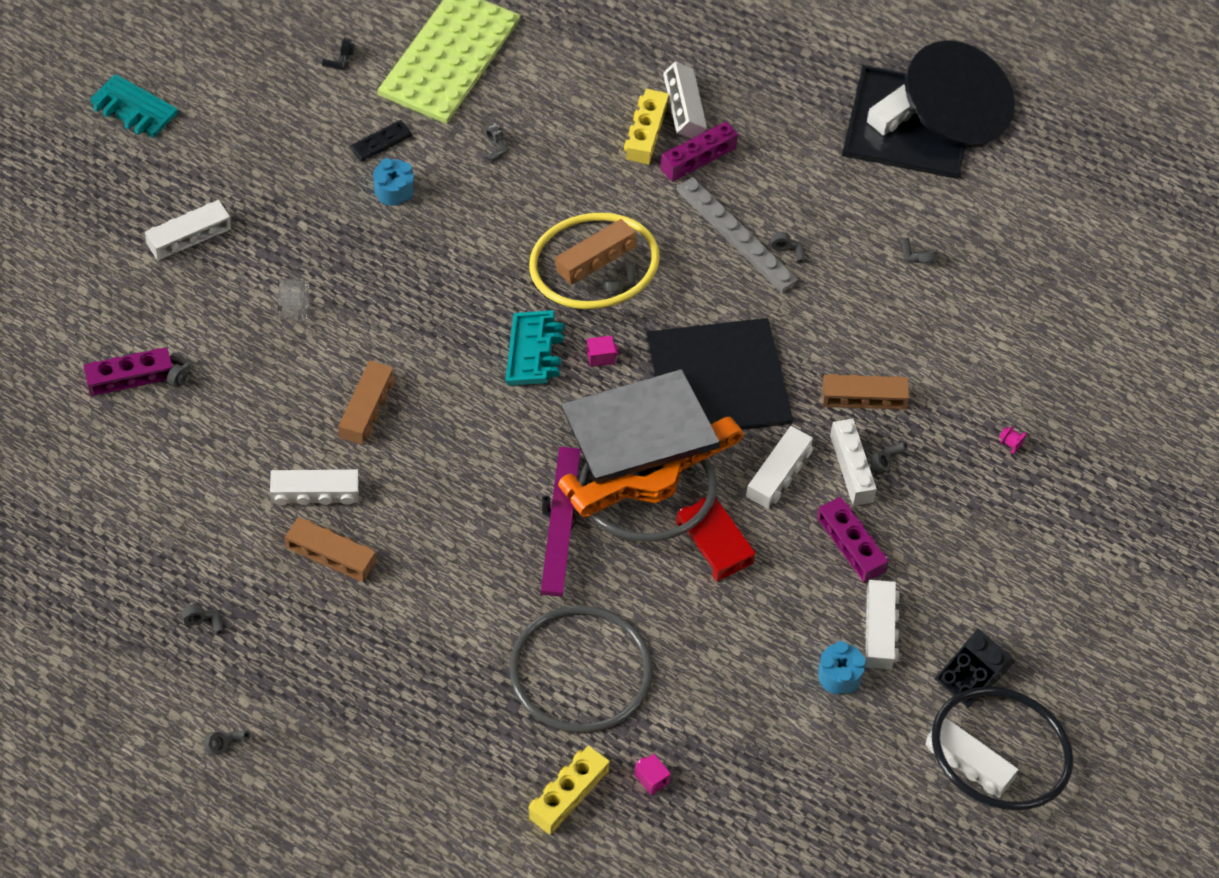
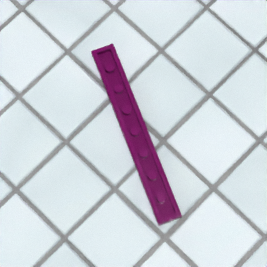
M559 446L541 595L563 597L574 506L559 488L558 483L567 474H574L577 478L580 459L579 448Z

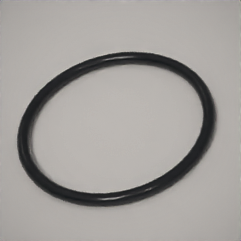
M1000 687L968 689L946 701L934 719L931 734L932 747L940 768L959 790L980 803L1012 811L1038 808L1059 796L1070 780L1073 770V751L1068 735L1049 710L1022 693ZM985 695L1009 698L1030 707L1051 725L1061 742L1064 753V768L1059 781L1046 794L1027 801L1000 800L975 790L953 771L942 750L941 728L949 711L964 700Z

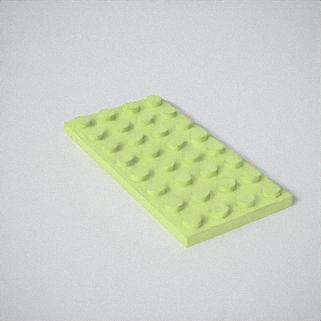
M443 0L378 88L377 94L447 124L520 21V15L485 0Z

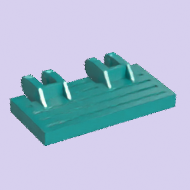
M116 74L90 98L93 110L96 112L104 108L103 116L107 118L115 112V117L125 122V128L131 129L136 125L134 129L135 134L141 135L146 130L147 135L155 138L178 114L176 107Z
M554 310L513 314L505 379L507 385L548 383L549 378L560 375L558 367L561 364V359L557 356L552 357L551 352L552 344L564 341V336L561 332H564L565 325L555 322L556 315Z

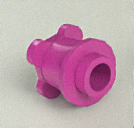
M1013 426L1010 428L1005 427L999 436L1001 438L1000 443H1005L1012 448L1010 453L1014 454L1024 443L1027 433L1023 432L1021 435L1014 430Z

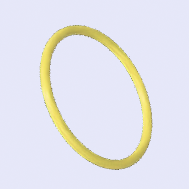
M588 213L566 219L545 232L532 250L529 269L536 287L552 301L576 309H601L623 303L645 289L657 272L660 253L654 236L639 222L613 213ZM622 219L646 239L651 249V264L644 278L630 290L609 299L580 301L563 297L549 289L543 283L538 273V258L545 244L560 231L584 222H616Z

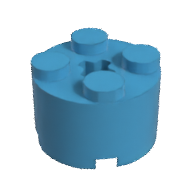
M388 158L381 160L373 173L374 193L379 198V201L390 206L401 205L402 202L409 201L414 194V173L411 164Z
M838 641L836 644L827 647L821 655L818 668L820 684L824 689L833 694H849L854 692L862 681L865 657L856 647L844 641Z

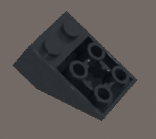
M977 629L935 677V680L953 696L976 687H991L1008 671L1016 660L980 629ZM981 696L969 698L961 703L969 708Z

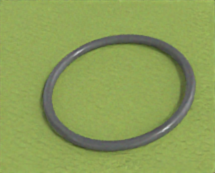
M708 458L700 461L708 478L706 501L692 519L674 529L656 533H640L617 527L604 519L598 512L590 517L606 531L629 540L653 542L677 537L697 526L710 512L717 493V480L714 468ZM586 462L579 478V482L583 487L587 485L590 474Z
M579 605L552 610L531 622L515 642L509 663L511 684L524 708L546 725L574 733L602 731L630 717L645 700L649 692L653 672L652 659L646 642L628 621L605 609ZM584 614L604 618L625 630L638 646L644 666L642 684L634 700L617 715L600 722L588 724L564 722L542 712L525 694L518 673V662L522 648L528 638L539 627L562 616Z

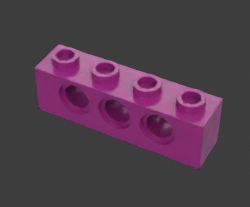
M726 121L663 153L660 169L673 182L735 150L738 133Z
M167 347L155 348L151 351L113 357L108 360L95 361L83 365L90 397L166 381L172 369Z
M841 496L818 508V521L863 583L886 572L888 565L887 555L880 551L873 536L866 532L862 521L855 517L851 506L847 502L845 503Z

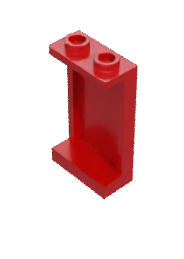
M707 497L700 499L690 507L685 506L677 512L676 524L680 526L692 519L702 508ZM715 498L714 504L707 516L687 533L712 567V576L718 582L754 564L756 553L720 502Z

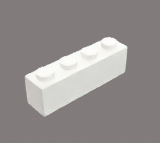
M675 61L663 73L667 92L669 93L676 132L693 139L702 134L707 129L694 70Z
M905 84L869 109L867 122L883 136L890 131H894L903 121H908L916 113L912 111L909 105Z
M217 200L145 231L146 243L158 261L231 229L230 216L220 201Z
M854 419L833 422L830 437L852 505L873 503L877 489Z
M790 426L749 483L746 497L769 509L772 503L776 504L781 496L783 487L787 488L791 483L793 473H798L801 469L802 460L809 458L813 451L811 446L813 437Z
M358 469L271 470V504L286 505L287 503H298L300 505H307L309 503H320L328 505L330 503H358Z
M869 580L866 604L865 667L892 669L893 663L898 662L899 649L895 648V642H898L899 629H895V623L899 621V610H895V604L899 603V591H896V582Z
M945 717L941 728V745L949 765L964 772L969 780L978 782L987 793L1000 798L1015 780L1018 769ZM931 731L928 734L925 745L934 754Z

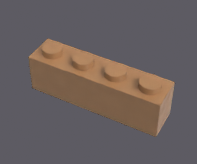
M619 219L556 256L557 272L570 285L582 280L584 277L637 247L636 232L626 222Z
M369 360L338 425L339 438L361 445L364 444L366 438H370L373 430L372 424L374 421H378L380 407L386 404L388 399L387 392L395 384L396 377L393 376V367Z
M824 375L822 383L823 407L907 409L909 400L908 377Z
M298 517L285 536L287 549L361 582L365 581L376 563L375 551L369 546L357 544L349 537L337 535L331 529L319 527L308 519L304 520Z

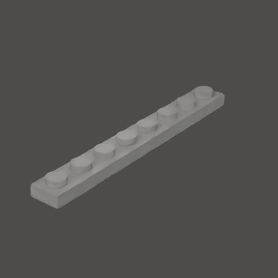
M692 177L677 186V191L781 293L797 284L798 279L695 178Z

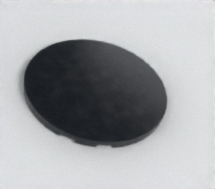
M937 41L919 50L907 67L905 92L912 111H915L921 119L920 122L930 132L933 131L941 136L943 140L965 147L982 146L1000 137L1010 125L1015 108L1011 84L1001 67L982 50L960 41Z

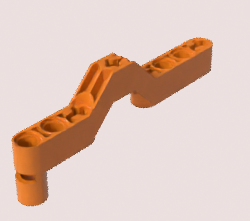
M725 417L711 424L720 442V448L664 464L662 469L646 477L629 474L598 484L594 481L583 487L574 474H567L560 479L558 486L571 501V504L581 517L591 516L625 498L658 503L675 494L682 470L737 444L742 440L744 432L732 417Z

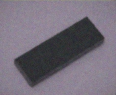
M399 120L350 145V147L362 162L412 136V133Z

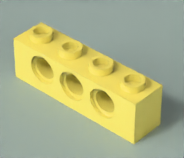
M646 89L644 96L640 95L638 102L640 109L639 111L635 110L633 118L635 124L631 125L628 136L630 140L626 139L624 151L627 152V160L650 164L667 110L669 93Z
M589 745L583 751H578L570 766L563 767L557 780L554 783L550 782L545 787L544 794L539 799L535 798L529 805V819L551 835L609 772L610 761ZM585 771L587 774L580 775L577 772ZM564 787H571L572 790L566 791V790H564L563 788H564ZM549 803H556V804H558V806H556V807H551V806H549L548 804H549Z

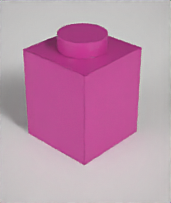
M612 336L587 338V355L590 367L615 364V356L619 355L617 343H613Z
M655 754L648 758L643 757L636 763L634 776L651 796L670 782L671 773Z

